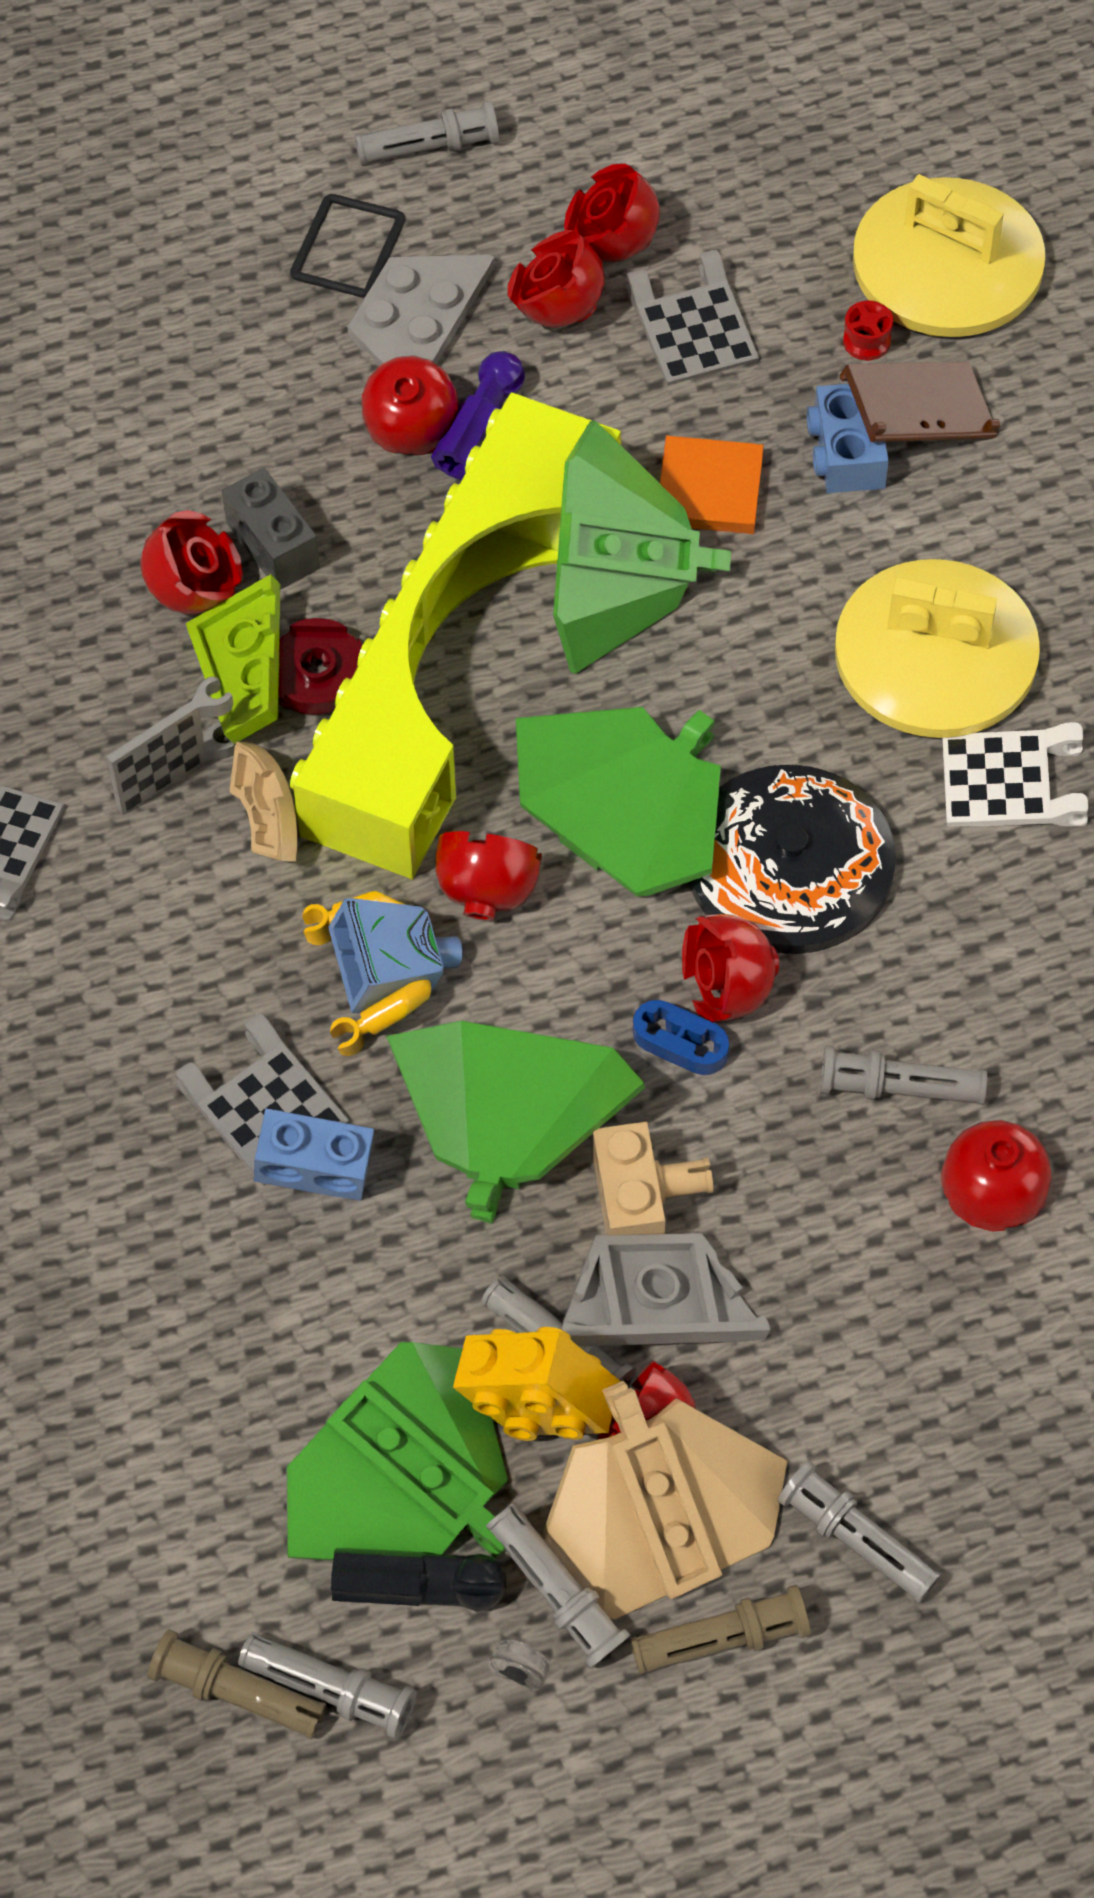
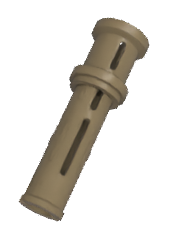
M789 1586L786 1594L752 1602L750 1598L741 1599L740 1603L735 1604L736 1610L685 1623L651 1634L631 1637L630 1644L639 1675L661 1667L697 1659L746 1645L747 1650L753 1649L757 1651L763 1649L764 1642L796 1633L801 1638L810 1636L809 1620L798 1586Z
M170 1629L164 1633L159 1641L148 1669L147 1677L157 1682L161 1677L192 1690L193 1697L201 1701L204 1699L209 1701L214 1696L306 1735L311 1740L315 1737L318 1727H316L317 1722L321 1723L327 1709L326 1703L317 1702L228 1664L227 1657L218 1649L213 1648L210 1652H207L179 1640L178 1633Z

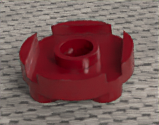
M325 618L300 620L290 625V632L282 635L279 639L278 704L284 708L304 714L331 713L336 708L335 700L341 683L345 678L352 679L358 668V656L363 644L359 638L357 641L354 636L347 633V627L337 621ZM313 659H321L323 666L327 667V669L321 673H310V671L304 670L303 667H310Z

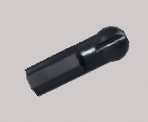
M336 1548L331 1573L332 1601L420 1606V1604L460 1606L478 1612L488 1610L501 1601L506 1591V1573L498 1561L481 1553L461 1557L425 1555L421 1552Z

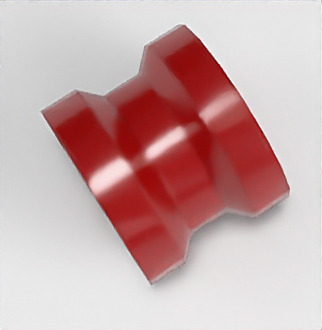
M865 300L852 305L845 316L843 336L845 350L852 357L859 360L871 361L884 356L889 350L891 342L890 334L893 325L891 311L877 301ZM860 331H864L866 334H870V336L863 335Z

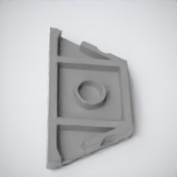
M489 254L389 257L348 324V337L362 351L370 353L373 357V362L377 366L395 357L410 355L426 358L437 364L495 268V257Z
M702 1233L596 1235L588 1251L560 1329L567 1332L571 1336V1340L578 1346L756 1341L766 1339L770 1332V1325L764 1315L756 1318L739 1295L743 1287L731 1271L725 1269L719 1263L716 1251Z

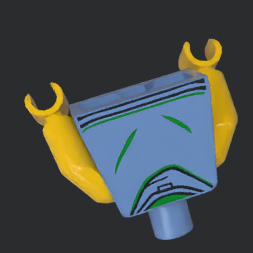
M370 891L353 898H345L344 901L333 904L330 911H327L322 905L311 904L304 909L302 914L305 925L319 923L318 925L307 927L303 931L309 943L323 945L332 939L351 1013H360L361 1018L357 1021L348 1017H341L336 1019L331 1025L330 1034L333 1039L347 1032L354 1033L349 1041L343 1042L337 1048L339 1053L344 1056L355 1055L361 1051L365 1042L363 1035L370 1032L373 1035L380 1033L404 1019L430 998L433 988L442 976L443 968H458L462 961V945L457 936L435 937L429 914L424 908L405 905L378 891Z

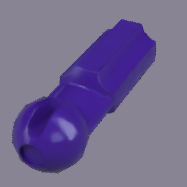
M507 351L492 352L482 360L478 370L480 384L473 396L469 395L465 401L461 402L459 412L451 428L440 439L431 455L436 469L456 479H463L466 474V461L471 449L475 445L481 447L486 438V427L491 413L495 408L500 409L510 392L516 394L524 385L525 371L521 360L515 354Z

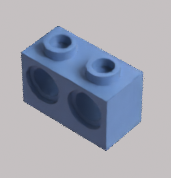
M849 384L816 386L815 406L807 407V429L809 437H818L819 446L813 447V467L815 476H824L826 493L885 489L888 470L886 443L870 441Z
M265 1108L254 1160V1182L328 1196L362 1200L372 1150L374 1129Z

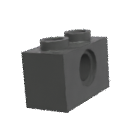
M265 467L222 489L226 523L266 576L272 574L280 583V590L320 569L316 534Z

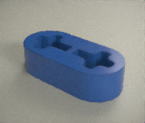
M662 1000L648 1001L635 1011L633 1017V1037L638 1046L645 1051L700 1075L714 1074L725 1066L729 1056V1039L724 1029L717 1024ZM658 1018L666 1020V1030L660 1029L655 1035L648 1033V1023L654 1024ZM706 1040L714 1042V1052L708 1051L704 1057L696 1055V1045L702 1046Z

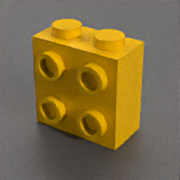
M540 1327L537 1329V1332L516 1333L506 1329H494L490 1334L466 1335L453 1388L473 1403L472 1407L474 1410L490 1416L503 1426L504 1433L512 1438L533 1441L536 1440L537 1435H557L566 1439L578 1440L582 1439L584 1434L609 1432L612 1413L602 1390L619 1383L620 1380L601 1365L599 1358L582 1350L571 1340V1336L561 1329Z

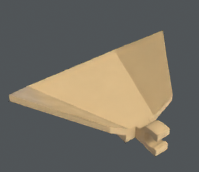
M624 1381L602 1390L621 1433L609 1438L572 1446L542 1534V1538L582 1588L589 1587L591 1591L594 1589L598 1593L597 1603L608 1617L614 1620L666 1595L670 1599L676 1598L722 1576V1569L769 1548L775 1535L780 1506L778 1497L783 1490L787 1460L677 1398L653 1418L646 1421L635 1390L632 1388L628 1389Z

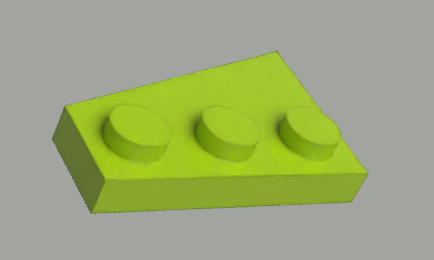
M270 574L185 623L204 678L216 677L220 681V690L212 694L211 698L219 699L228 692L233 695L232 709L225 715L218 716L224 735L233 744L278 720L280 583Z

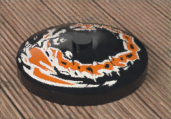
M773 765L757 768L734 777L719 787L712 874L689 881V885L696 902L705 915L730 914L755 923L768 938L770 945L776 949L777 953L803 954L817 952L837 946L851 939L866 928L879 914L889 896L893 883L896 862L894 839L889 824L878 806L865 792L850 781L826 770L803 765Z

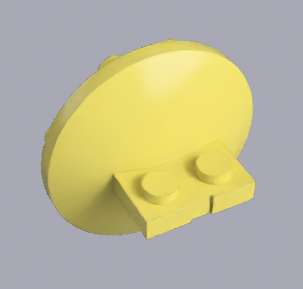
M918 174L913 182L890 191L870 207L862 218L854 239V272L866 298L885 305L891 311L894 322L929 336L963 337L977 335L1010 322L1024 311L1034 299L1040 287L1045 266V247L1041 232L1024 207L994 187L962 178L943 177L929 179Z
M941 559L905 562L885 569L868 579L847 601L838 621L835 639L836 665L844 686L853 699L871 716L892 728L913 735L934 738L958 737L976 733L995 725L1011 714L1024 700L1033 684L1040 653L1039 636L1035 621L1023 600L1013 589L996 576L980 568L957 561Z

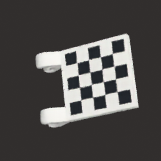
M1063 723L1046 730L983 732L942 738L947 826H1004L1050 823L1059 826H1085L1087 824L1088 799L1086 795L1071 793L1050 800L1047 753L1057 756L1081 755L1083 751V728L1079 723Z

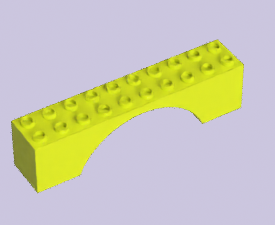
M510 392L501 410L498 408L493 410L487 423L486 438L481 447L475 445L471 449L465 465L466 474L460 484H452L445 499L444 513L439 522L432 521L425 533L421 555L417 561L412 559L407 564L401 581L402 589L396 600L390 598L386 602L381 613L380 628L374 639L367 638L362 645L358 656L356 672L352 679L345 678L341 683L336 695L335 710L329 720L323 718L320 721L313 737V749L307 760L300 759L292 772L290 788L294 790V808L298 819L300 837L413 880L456 799L453 744L438 731L427 716L414 688V679L420 659L430 639L443 621L463 601L477 591L516 572L538 566L557 564L565 461L591 420ZM600 424L621 445V431Z

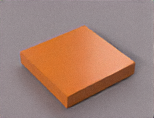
M666 435L660 484L685 508L692 529L754 534L764 444Z

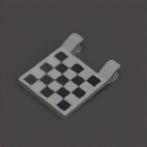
M717 250L700 254L702 264L699 265L698 272L705 286L654 299L646 270L639 269L627 274L629 284L626 291L638 313L667 386L759 361L754 344L728 284L722 259Z
M216 677L205 679L199 685L192 701L106 756L116 806L122 815L139 806L205 761L225 759L234 755L236 744H233L231 741L227 743L215 741L219 736L224 735L220 721L209 726L204 736L202 734L201 718L225 715L233 707V695L229 692L219 699L210 698L212 694L217 693L221 688L220 681Z
M0 785V920L10 922L20 903L23 890L64 810V804Z
M260 1013L245 1022V1029L247 1030L245 1036L263 1057L221 1087L213 1091L202 1072L194 1063H187L176 1072L178 1089L198 1108L253 1175L254 1160L265 1108L349 1124L348 1118L286 1047L267 1018Z

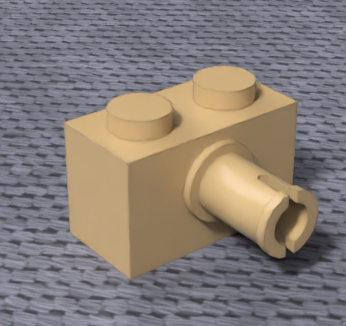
M647 1122L598 1128L593 1132L592 1156L606 1235L665 1234V1216L662 1205L665 1203V1198L704 1192L713 1193L712 1172L708 1170L710 1168L709 1158L705 1157L701 1160L660 1165L658 1160H654Z

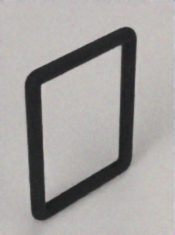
M337 194L326 195L291 267V277L296 281L365 298L391 254L405 222L404 213L399 210ZM331 203L395 219L365 288L300 272Z

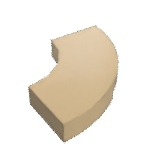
M236 742L229 791L241 800L247 811L251 827V850L253 853L279 861L296 862L297 824L293 799L287 780L278 763L265 749L253 743Z

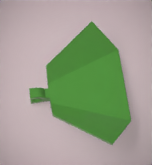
M596 421L589 422L566 459L564 467L553 617L569 669L572 673H578L677 609L688 583L696 582L697 571L709 573L716 572V570L730 571L731 551L699 547L700 531L692 530L685 508Z
M643 707L516 718L520 807L558 835L559 841L594 869L597 871L602 869L636 897L650 896L712 874L721 765L697 759L695 756L714 739V734L710 730L715 727V721L701 710H698L686 722L680 735L673 741L665 735Z
M456 1021L386 1036L436 1160L466 1173L467 1178L475 1180L471 1184L465 1204L467 1208H472L471 1218L492 1224L504 1187L520 1190L522 1182L541 1179L591 1136L595 1130L600 1128L646 1088L640 1077L612 1047L466 1021Z
M400 1342L366 1381L364 1380L326 1421L324 1427L287 1466L288 1558L333 1561L336 1548L421 1552L425 1555H443L465 1528L473 1535L477 1543L496 1559L504 1551V1546L486 1527L495 1516L484 1506L507 1483L508 1478L492 1418L474 1410L472 1407L473 1403L453 1388L462 1348L416 1342Z

